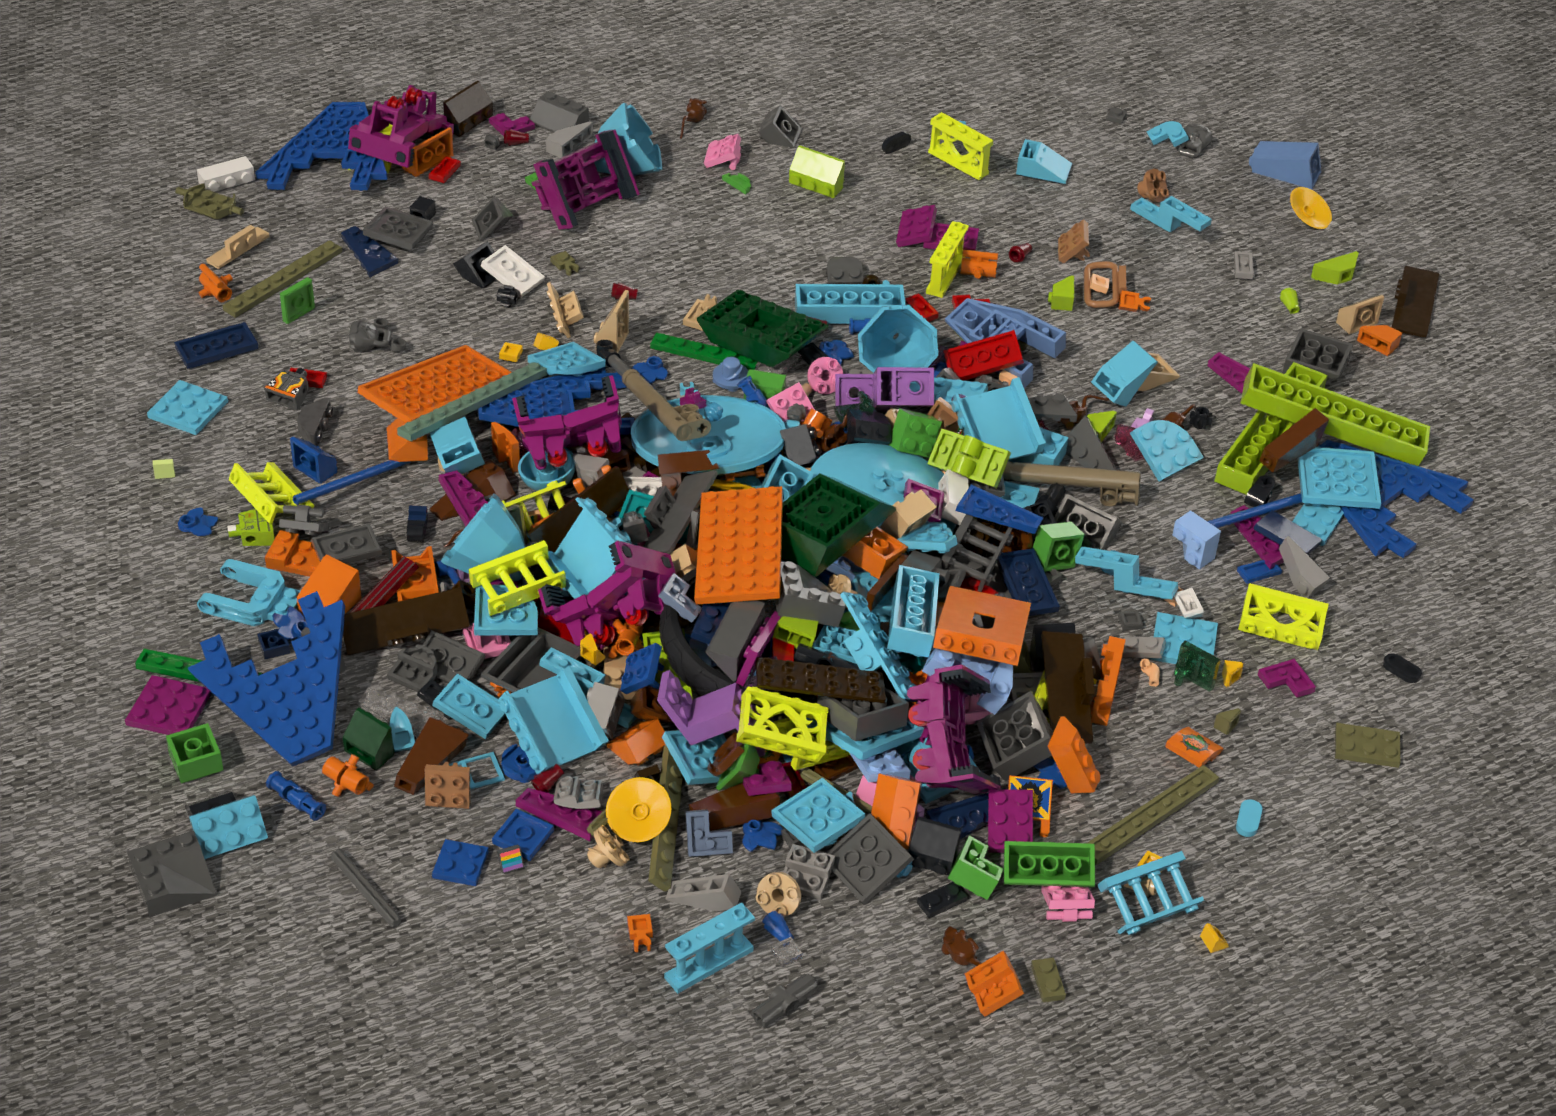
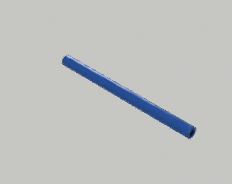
M388 460L294 495L293 502L299 505L406 465L411 461L398 462Z
M1301 493L1207 522L1216 528L1267 514L1272 510L1276 511L1302 503Z

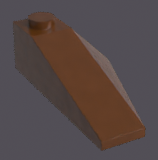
M488 460L484 465L473 469L465 476L472 484V488L477 492H481L484 497L495 493L501 501L504 500L506 502L516 496L503 469L492 460ZM447 494L429 508V511L441 521L459 516Z
M648 685L637 690L630 701L632 715L647 721L658 719L660 723L674 724L657 701L659 689Z

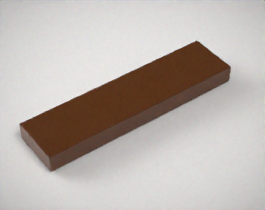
M900 555L867 593V607L870 612L894 586L899 565L907 559V555Z

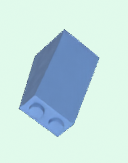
M1260 141L1254 149L1253 155L1249 158V166H1251L1253 173L1313 189L1321 173L1319 144L1310 142Z

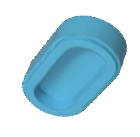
M1249 799L1241 803L1236 823V830L1240 835L1252 837L1257 833L1262 814V806L1259 802Z

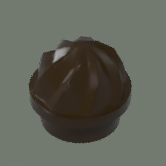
M873 274L867 275L863 279L862 284H880V279Z

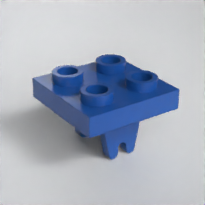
M654 643L628 655L625 671L621 679V692L629 694L648 685L659 689L660 684L655 681V675L658 673V670L663 671L664 666L659 663L662 646Z

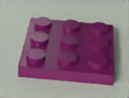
M152 675L127 715L125 724L166 735L190 729L194 726L212 693L203 686Z

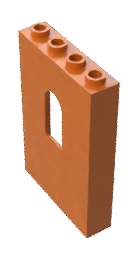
M950 586L936 629L933 648L1018 666L1031 603ZM974 614L995 618L993 628L984 629L973 625Z

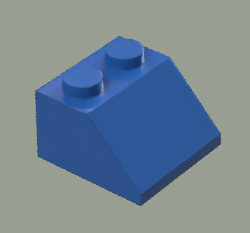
M296 437L290 438L294 468L319 484L337 473V461L333 455L326 453L319 446H315L309 441Z

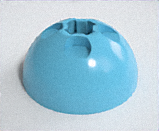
M564 448L567 452V461L561 467L552 466L548 461L546 453L547 466L544 470H538L529 451L519 461V475L523 482L535 491L547 488L546 485L556 480L558 483L565 481L567 485L575 472L573 453L569 449Z

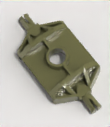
M205 183L189 189L178 187L175 190L176 194L184 196L183 205L187 210L214 219H220L233 213L242 216L244 213L243 208L235 206V194H233V198L206 190Z

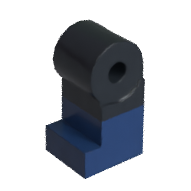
M409 505L407 541L424 542L428 523L427 506Z

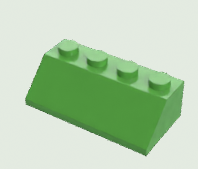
M1005 841L1004 884L1095 887V844Z

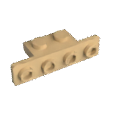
M249 225L225 240V247L207 258V263L220 269L270 237L269 233L259 227L255 228Z
M549 282L547 283V294L551 300L550 305L555 311L553 315L558 322L556 326L561 334L564 333L567 338H570L568 326L584 318L578 297L572 291L559 298L558 292Z

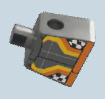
M298 368L295 373L282 370L264 387L266 399L298 411L309 391L306 378L307 372L302 368Z

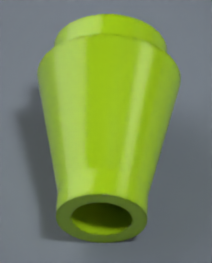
M1293 288L1283 289L1280 293V300L1289 310L1290 314L1298 313L1300 308L1298 306L1297 292Z

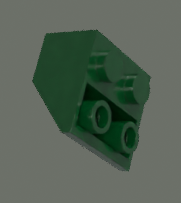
M358 707L343 735L344 751L350 755L358 756L361 762L377 771L394 756L392 729L388 723L380 721L372 713Z

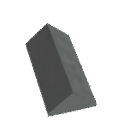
M755 600L731 602L705 652L733 682L737 680L746 658L743 655L748 645L750 646L753 637L756 636L760 626L764 623L765 603Z

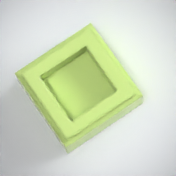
M173 459L153 460L155 479L175 477Z

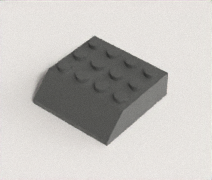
M538 627V635H518L484 670L481 677L511 692H516L556 676L557 674L539 666L540 659L551 647L598 671L599 664L595 666L580 656L579 646Z

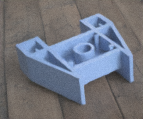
M935 648L929 655L922 672L931 676L935 673V669L962 664L990 681L991 693H982L977 705L995 715L1006 703L1013 687V665Z

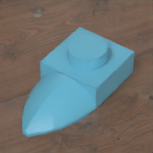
M395 707L390 718L394 752L412 749L415 740L411 723L406 714L398 707Z

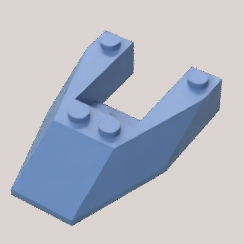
M967 298L945 318V322L967 344L1015 330L1017 340L1025 342L1053 358H1056L1066 348V332L1020 309ZM1023 359V364L1004 370L1020 377L1025 388L1033 380V364Z

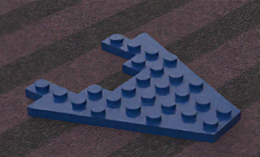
M332 102L255 173L256 178L268 179V189L284 190L293 168L309 169L313 158L343 159L341 162L342 169H355L350 182L351 190H368L371 180H387L388 176L383 160L348 149L350 127L355 124L359 125L360 121L369 116L365 102Z
M605 367L599 368L594 372L583 373L582 376L561 374L533 381L478 408L479 420L519 427L512 398L524 396L529 419L555 415L564 416L578 411L574 409L573 398L579 400L591 398L590 389H603L601 379L603 377L613 375L617 390L626 388V386L623 384L622 377L618 373H606ZM621 418L620 434L624 436L631 434L634 418Z
M1326 440L1318 446L1321 448L1365 451L1331 440ZM1375 454L1381 497L1380 509L1340 506V508L1344 512L1345 518L1375 556H1378L1388 548L1404 558L1415 550L1416 543L1388 526L1395 521L1396 514L1384 506L1402 493L1417 503L1430 494L1461 514L1472 506L1474 499L1461 492L1467 488L1468 481Z
M317 591L298 599L310 633L291 641L297 659L262 675H258L252 659L235 667L232 666L223 639L218 634L200 642L206 660L188 667L189 672L292 767L332 750L334 742L345 604L343 600L324 607Z

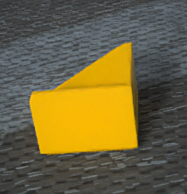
M537 333L533 346L541 350H547L557 347L559 341L554 337Z
M590 633L580 640V656L596 666L605 659V655L597 649L594 638Z

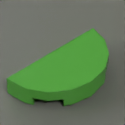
M730 173L722 175L723 181L745 195L750 191V179L740 173L738 175H730Z

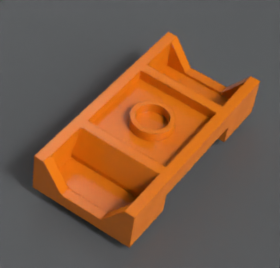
M282 530L278 532L265 556L266 568L309 577L320 563L312 542L299 540V534Z
M428 546L419 556L406 557L415 562L419 568L397 590L398 602L438 593L432 546ZM396 550L391 551L393 567L403 557Z
M1109 636L1108 644L1103 643L1101 656H1105V658L1100 659L1102 671L1101 678L1104 681L1099 680L1097 696L1093 697L1095 701L1090 704L1092 723L1104 726L1108 724L1126 639Z

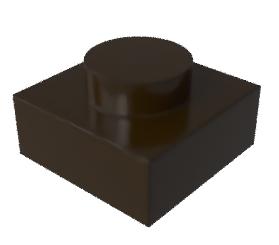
M656 764L639 770L633 778L644 777L656 781L660 773L659 767Z

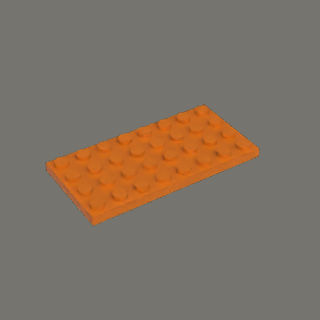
M464 345L358 386L357 393L391 413L394 417L407 423L512 372L471 347Z
M782 486L701 493L694 597L696 605L780 598Z

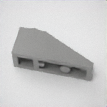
M589 121L555 131L546 138V152L559 158L567 156L593 136V122Z
M1287 536L1279 547L1280 553L1293 586L1305 598H1309L1323 589L1330 577Z
M730 874L671 881V889L668 890L665 899L692 907L724 911L738 904L741 890Z

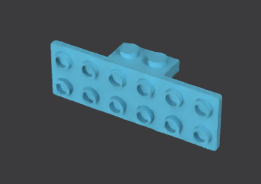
M842 592L840 596L860 630L844 640L859 669L877 671L882 667L898 695L907 702H917L918 700H912L907 696L908 689L916 685L911 682L907 668L901 665L898 660L899 654L891 649H887L888 636L880 629L877 624L879 622L877 617L867 607L868 602L866 598L860 594Z

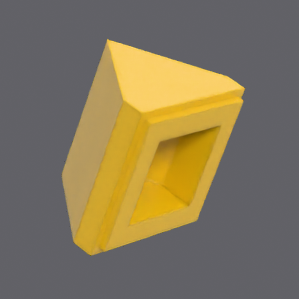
M1225 660L1222 677L1226 687L1231 686L1241 678L1242 662Z
M1209 923L1204 926L1200 937L1211 953L1229 947L1219 929Z

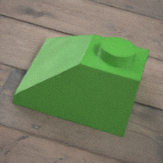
M743 743L745 751L721 774L715 789L719 791L743 783V777L758 774L759 769L757 767L760 758L755 746Z

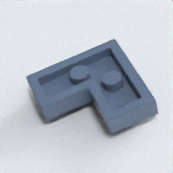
M673 573L658 597L666 605L675 609L682 618L692 623L700 612L701 607L685 595L690 585Z
M708 809L685 811L689 857L733 853L732 831H709Z

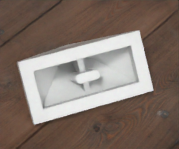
M1193 588L1176 592L1174 599L1184 618H1201L1203 616L1204 610Z

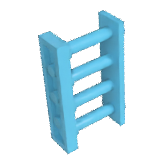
M1183 851L1105 878L1098 884L1101 893L1109 890L1113 894L1126 925L1118 930L1119 934L1127 932L1128 935L1139 932L1141 926L1184 910L1188 914L1199 909L1198 905L1204 901L1203 896L1192 899L1179 870V864L1186 859ZM1166 869L1168 872H1171L1184 901L1183 904L1173 907L1159 876L1161 875L1160 871ZM1147 876L1148 879L1152 880L1165 909L1164 911L1156 914L1153 913L1141 886V878ZM1128 883L1129 886H1132L1145 918L1134 921L1122 894V885Z
M741 902L665 944L667 951L676 960V967L664 975L666 981L678 994L753 952L754 946L743 935V927L755 921V917ZM733 933L732 936H730L729 938H727V939L724 940V938H725L726 936H728V935H730V934ZM715 943L714 946H712L711 948L705 950V948H707L708 946H710V945H712V944ZM696 954L693 958L686 961L687 958Z

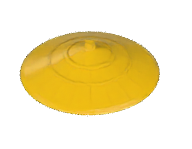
M1297 187L1292 190L1290 202L1296 215L1313 228H1327L1332 221V213L1326 201L1318 193L1306 187Z
M715 479L710 488L714 491H728L754 487L738 482H726V480Z
M644 777L631 778L619 784L610 794L606 805V818H608L607 822L617 836L630 842H644L656 837L665 829L671 816V800L667 791L658 782Z

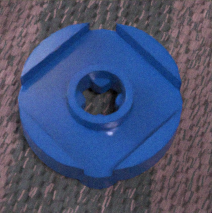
M517 744L511 745L503 752L501 766L506 776L521 783H528L531 779H534V776L537 774L531 768L529 758ZM527 760V763H525V764H520V763H519V761H522V762H523V761Z

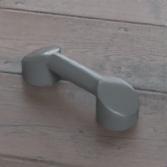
M376 318L373 325L377 328L388 330L389 322L384 318ZM391 337L390 350L394 352L405 350L406 341L402 338L393 339Z

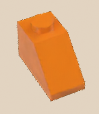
M1387 325L1361 326L1357 341L1389 356L1399 346L1402 332Z

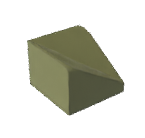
M1236 708L1218 713L1214 728L1226 735L1229 734L1238 725L1241 709Z

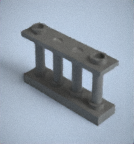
M966 514L955 533L957 545L952 547L949 552L944 553L941 559L942 569H964L966 575L981 581L977 591L982 592L985 585L989 586L993 577L991 572L1005 546H1010L1014 536L1011 535L1013 528L1009 527L1004 534L977 522L974 516ZM969 529L978 530L1000 540L1001 543L997 547L970 535L968 531ZM962 542H968L993 553L992 560L963 548ZM961 555L987 567L985 573H982L957 562L954 556Z

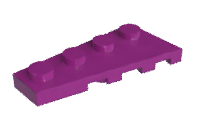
M457 470L439 475L438 481L464 525L467 526L481 507L488 502L484 499V495L479 491H475L472 488V484Z
M774 611L771 618L766 617L756 636L753 637L750 646L748 645L743 655L746 660L737 678V684L745 685L748 676L754 669L756 658L761 657L773 636L777 622L781 619V616H778L776 611Z
M527 788L516 799L515 804L516 807L588 841H591L594 836L587 832V827L602 812L596 810V808L576 809L557 805L554 803L553 794Z

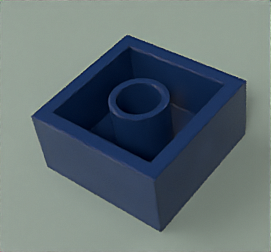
M280 628L257 634L265 660L290 654L287 638L282 637L278 633Z

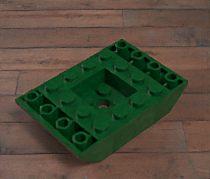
M736 290L697 317V322L711 343L770 367H774L788 359L829 328V325L822 323L820 320H815L807 317L805 314H799L789 308L781 307L774 302L766 301L759 296H753L743 290Z
M819 473L783 502L781 560L793 562L817 577L896 511V507L836 478Z

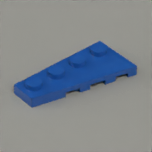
M972 484L955 510L1032 534L1036 533L1043 520V517Z

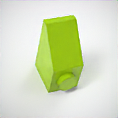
M1071 275L1053 284L1052 292H1048V302L1051 303V309L1072 311L1074 276Z
M1116 411L1087 415L1101 443L1115 425Z

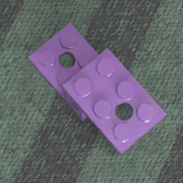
M877 367L873 374H835V412H847L848 408L870 412H888L891 407L894 408L895 406L934 405V368ZM917 382L920 385V390L917 392L911 391L910 383ZM851 388H856L859 391L857 398L850 397L849 390Z
M668 670L662 673L657 701L692 746L735 728L739 731L741 695L745 690L741 689L737 683H733L692 700L691 695L681 686L680 680ZM750 704L751 709H752L756 714L760 715V714L756 711L755 705H754V704H753V705ZM749 716L748 725L753 726L757 720ZM756 747L759 757L764 756L766 749Z

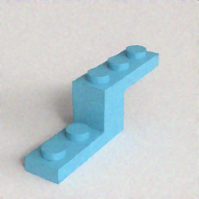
M1173 196L1162 201L1160 207L1141 197L1132 203L1130 210L1168 232H1172L1181 226V221L1198 231H1202L1211 225L1212 221L1208 216Z
M1081 547L1075 556L1076 564L1114 570V590L1124 593L1141 594L1143 596L1160 597L1161 599H1173L1178 590V582L1139 576L1138 555Z
M552 647L540 659L539 666L555 674H558L563 668L570 666L586 699L590 687L593 688L594 682L601 684L605 682V674ZM624 703L618 724L628 729L636 720V717L631 714L630 705Z

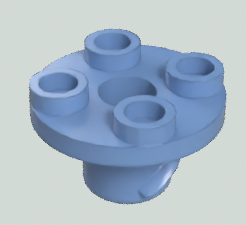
M727 357L713 370V383L728 391H737L739 389L737 384L747 377L748 369L740 364L738 358Z

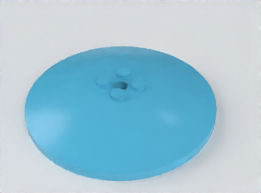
M701 395L706 400V405L715 402L723 408L721 419L710 422L711 430L704 437L688 441L678 440L649 409L640 414L631 427V442L634 450L643 459L656 466H659V454L710 450V453L706 455L712 465L718 463L719 469L682 472L688 474H698L714 470L718 474H727L762 465L774 458L783 449L784 439L781 437L780 430L786 429L782 419L775 412L761 404H755L752 401L748 402L741 398L717 395ZM680 398L668 401L672 407L681 406ZM704 408L699 409V413L702 415L703 419H705Z
M854 443L834 448L820 456L810 472L814 473L812 479L821 473L836 478L890 505L897 501L900 503L904 501V488L908 478L939 490L938 483L944 475L938 468L929 466L927 464L928 461L918 455L897 451L889 445L874 443ZM941 517L940 523H946L947 528H950L953 533L957 524Z

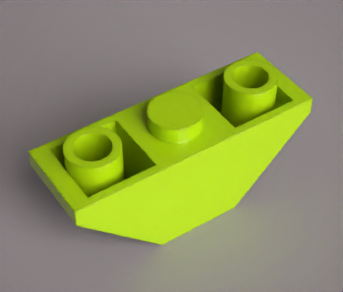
M1355 251L1315 263L1311 278L1336 285L1351 281L1359 253Z

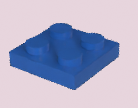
M515 809L492 837V844L503 849L518 844L521 849L522 858L531 861L554 832V825L519 809Z
M445 839L433 869L432 878L476 886L489 853L488 847Z

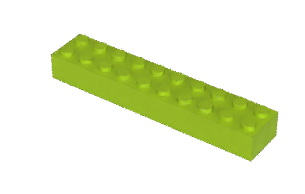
M1295 362L1292 363L1285 375L1325 388L1328 376ZM1258 410L1218 464L1214 482L1247 495L1249 489L1253 487L1258 478L1265 475L1268 471V468L1259 461L1264 448L1295 423Z
M1253 363L1245 377L1240 404L1294 423L1316 408L1329 419L1324 434L1419 466L1427 454L1430 426L1255 363Z

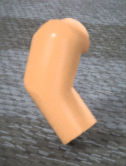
M1147 658L1140 661L1142 672L1149 676V685L1157 687L1160 678L1159 667Z

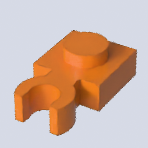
M1122 290L1120 292L1119 309L1136 312L1140 308L1142 311H1149L1150 307L1145 306L1144 302L1149 303L1151 298H1139V293Z
M650 914L627 916L629 938L634 940V951L638 952V946L641 944L647 946V951H651L650 938H653Z

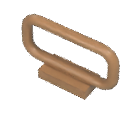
M1110 261L1088 264L1084 269L1085 304L1092 308H1107L1116 305L1120 299V292L1122 290L1127 291L1126 265L1119 266L1118 268V265ZM1112 269L1113 298L1104 301L1091 300V270Z

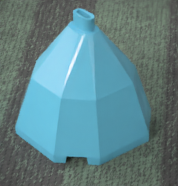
M621 104L600 127L598 133L616 129L633 176L663 170L660 148L658 144L653 145L649 137L653 134L650 127L633 105ZM605 158L594 162L598 172L611 174Z
M910 305L882 306L858 333L859 361L873 373L877 367L928 368L938 357L937 329Z
M495 493L454 541L455 545L451 550H447L441 562L469 574L470 568L526 547L518 524ZM520 571L509 574L512 581L522 580V573Z

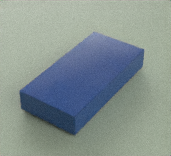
M1264 560L1237 568V572L1246 584L1282 573L1278 565L1269 569Z

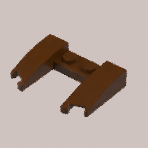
M710 450L658 455L662 486H666L672 496H674L683 481L682 472L719 469L718 463L712 465L706 455L710 453Z

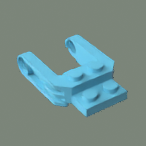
M227 559L220 568L221 574L238 580L240 583L258 587L251 597L250 603L211 593H204L197 602L199 610L203 613L257 626L264 624L266 620L273 621L272 615L274 613L287 615L290 606L298 609L296 597L300 590L285 587V581L279 571Z

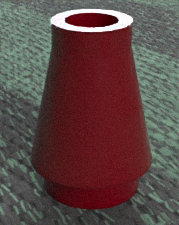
M512 129L504 131V144L511 146L529 143V133Z
M1029 243L1011 247L1009 258L1013 262H1022L1032 251V246Z
M620 282L618 284L613 283L611 297L618 300L623 292L628 290L629 299L636 300L638 289Z
M555 764L553 767L535 775L531 784L536 790L548 793L564 772L558 764Z

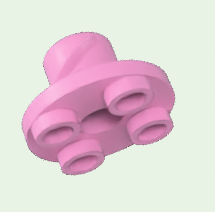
M820 357L810 365L807 377L809 385L814 391L820 394H830L835 391V374H843L839 362L830 357Z

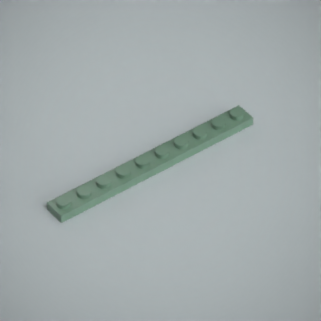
M535 362L529 363L527 366L502 376V378L490 382L467 395H463L461 398L449 402L440 408H436L430 413L407 422L405 425L397 428V435L409 441L420 438L546 376L547 368Z

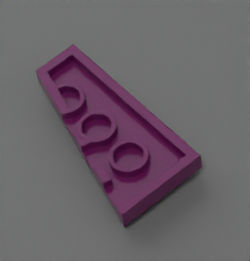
M1218 352L1208 360L1207 366L1242 394L1245 377L1250 368Z
M1243 505L1231 511L1230 514L1243 511L1249 508ZM1259 516L1234 523L1260 558L1265 561L1269 569L1284 562L1279 550L1281 545L1253 529L1255 524L1261 519Z

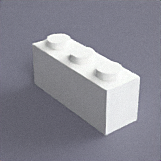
M246 156L197 169L199 184L205 183V189L212 192L255 181L254 168Z
M947 469L938 483L939 490L944 492L941 517L960 525L966 514L955 510L969 488L968 478Z

